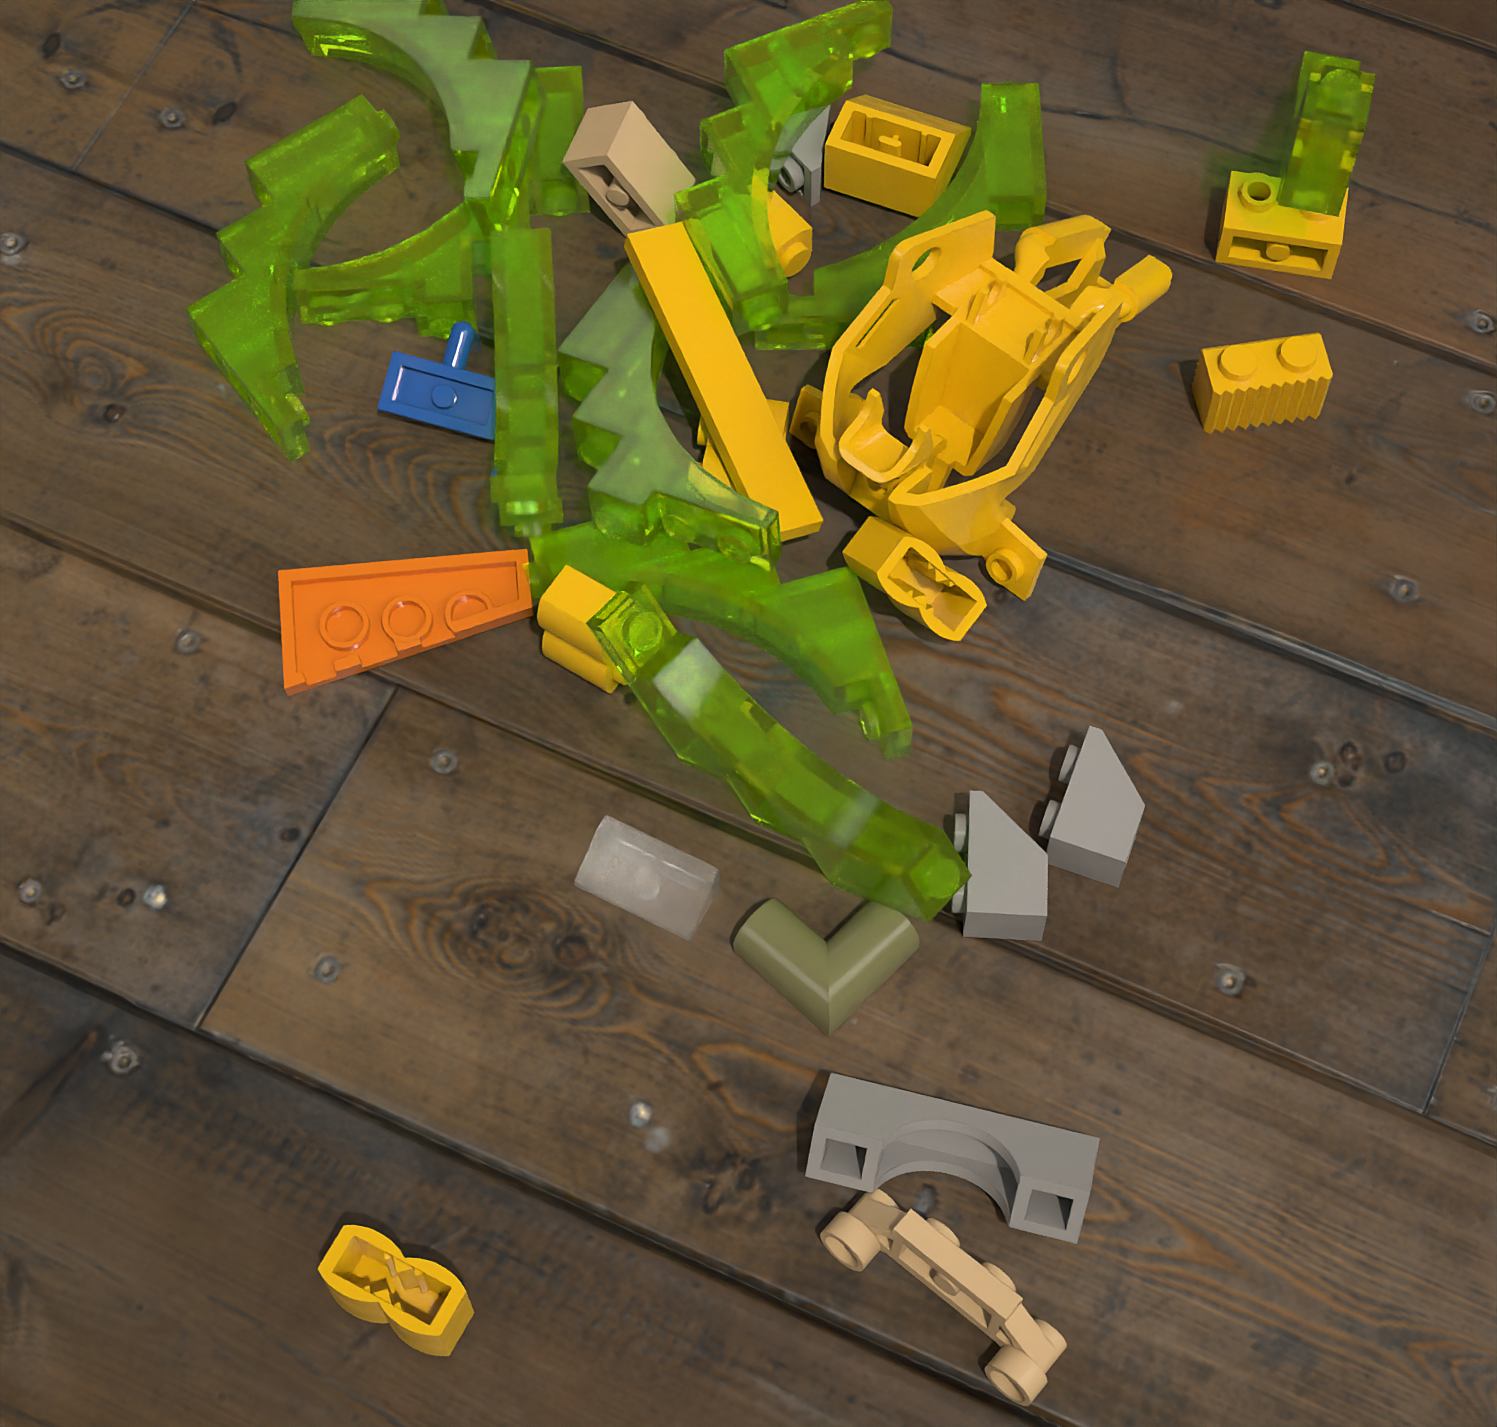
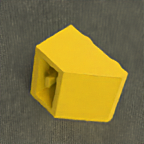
M865 94L845 101L825 143L824 187L932 222L971 136L972 128Z

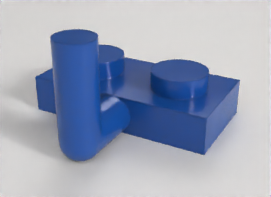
M459 321L451 328L442 364L393 351L377 409L387 414L496 443L512 385L504 380L465 370L469 354L476 353L480 349L482 340L470 323Z

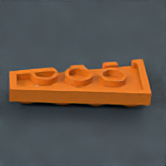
M528 549L278 570L284 690L287 696H291L533 616Z

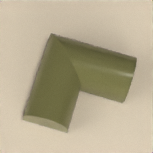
M874 896L827 942L778 898H772L759 907L741 927L734 939L733 951L827 1037H830L919 949L920 940L910 921L894 905L881 897Z

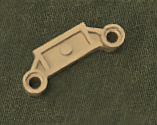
M877 1188L873 1193L865 1192L848 1213L839 1212L820 1233V1238L827 1250L842 1264L858 1272L863 1271L879 1251L886 1253L992 1338L1001 1349L987 1364L985 1373L990 1382L1013 1402L1022 1406H1029L1047 1384L1045 1374L1066 1349L1067 1343L1054 1327L1040 1319L1033 1320L1022 1305L1023 1298L1015 1292L1016 1288L1012 1280L995 1265L988 1262L980 1264L959 1248L960 1243L955 1234L940 1221L933 1218L924 1220L912 1209L907 1213L901 1211L891 1197Z

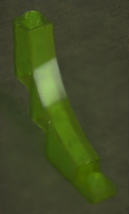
M295 0L292 6L293 25L301 33L311 55L346 58L384 68L417 86L441 108L449 124L451 151L465 180L464 200L467 209L473 212L483 236H506L548 102L532 60H497L498 56L481 16H449L443 0Z
M859 0L724 50L725 88L736 107L699 120L700 155L712 179L676 192L673 195L675 223H683L736 336L752 330H766L775 325L779 320L788 317L789 282L777 258L768 220L773 190L786 159L809 125L830 104L852 88L853 60L871 57L880 50L891 47L893 8L888 0Z
M1310 51L1304 52L1278 178H1280L1276 198L1278 205L1339 217L1366 128L1376 74L1359 71L1361 61Z
M1012 81L981 83L976 134L960 170L940 198L917 220L897 235L874 248L844 261L814 269L813 296H796L789 293H780L773 296L755 297V350L832 349L881 288L892 251L901 241L984 210H988L996 216L995 231H1018L1043 225L1047 188L1039 83H1017ZM931 248L919 257L912 271L920 267L927 259ZM892 300V302L888 305V307L884 310V312L880 315V317L876 320V322L872 325V327L868 330V332L863 336V338L855 347H857L861 343V341L865 338V336L869 333V331L873 328V326L877 323V321L881 318V316L885 313V311L889 308V306L893 303L894 300ZM934 322L905 348H924L925 342L933 336Z
M362 94L244 160L253 195L262 207L215 233L225 268L234 280L185 308L198 345L290 463L311 451L304 429L306 425L310 424V419L298 399L306 393L297 363L295 348V316L300 290L307 269L320 243L337 219L376 182L400 167L396 142L400 140V134L394 121L385 110L377 112Z
M673 499L529 537L532 562L522 564L532 600L541 598L565 565H570L635 602L637 611L675 615L706 623L737 635L763 649L799 676L818 695L833 715L859 709L867 739L869 741L879 740L886 761L910 754L913 725L859 579L849 566L781 584L767 546L762 547L756 533L690 551Z
M630 580L586 622L681 762L726 778L756 824L802 840L832 886L930 922L972 877V874L942 828L919 820L869 793L831 767L792 736L739 686L697 637L676 631L645 583Z

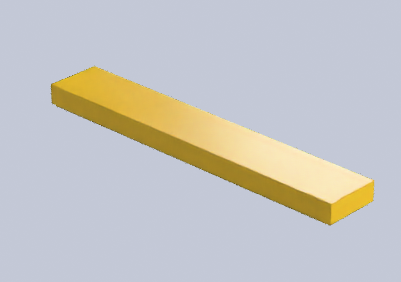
M677 222L627 234L624 243L625 251L762 547L819 532L824 520L683 223Z

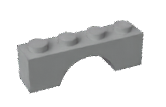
M831 1073L814 1125L805 1177L873 1193L884 1182L904 1173L915 1171L947 1173L966 1179L986 1191L1000 1206L1008 1227L1077 1244L1090 1196L1100 1138Z

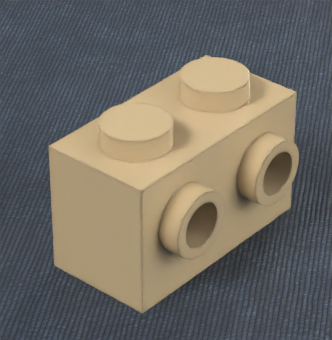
M633 101L588 108L562 161L625 237L629 233L676 223L696 180Z

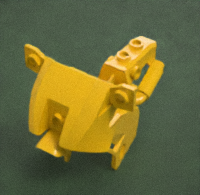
M984 210L907 238L894 248L888 261L883 285L832 348L823 391L809 384L801 389L789 432L808 447L817 450L824 476L828 481L879 518L887 520L927 543L939 556H983L986 561L987 571L992 579L1025 601L1033 592L1047 553L1011 521L1016 507L1005 498L1017 489L1036 469L1101 364L1115 329L1122 322L1133 319L1164 295L1170 287L1172 272L1166 264L1148 255L1117 277L1114 284L1099 276L1106 258L1104 242L1112 229L1089 215H1079L1026 229L1016 243L1014 249L1015 268L1012 271L992 258L994 253L996 216L988 210ZM931 248L927 259L920 267L912 271L919 257ZM1081 259L1067 282L1046 292L1036 287L1043 278L1046 268ZM892 300H894L893 303L889 306V308L885 311V313L881 316V318L877 321V323L873 326V328L869 331V333L865 336V338L861 341V343L857 347H855L863 338V336L868 332V330L872 327V325L876 322V320L880 317V315L884 312V310L888 307V305L892 302ZM946 312L952 317L925 342L917 367L904 425L908 437L913 440L908 448L884 429L882 425L884 407L881 394L872 388L868 392L866 400L850 392L862 379L887 365L937 318ZM1037 386L1043 391L1047 388L1038 409L1006 466L981 477L943 488L952 468L963 476H972L991 460L1010 438L1027 407L1035 387Z

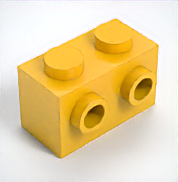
M1231 171L1223 203L1215 262L1332 279L1342 246L1349 188L1327 185L1319 181L1305 182L1271 177L1257 172Z

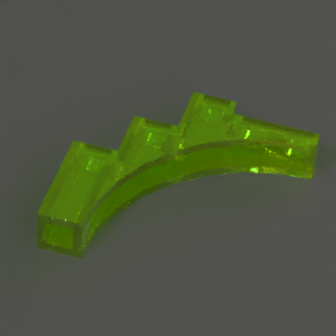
M582 66L524 69L521 107L510 139L489 174L460 205L426 230L384 251L348 262L293 270V292L301 323L335 325L344 321L362 320L393 322L400 318L416 317L419 337L435 336L438 338H449L452 326L459 321L470 323L478 333L477 275L493 274L505 277L516 273L535 272L533 215L550 214L565 216L571 213L590 212L589 193L562 162L585 115Z
M551 228L490 231L496 388L495 454L493 471L490 475L491 503L499 502L500 526L514 525L515 537L552 535V523L565 522L561 460L563 443L559 376L561 375L553 233Z
M629 259L557 349L564 394L583 402L571 417L578 459L599 469L587 485L593 527L610 538L626 540L645 548H649L657 535L663 532L680 542L693 543L723 554L735 562L748 563L771 572L783 555L779 512L735 492L704 470L675 439L658 408L657 384L670 346Z

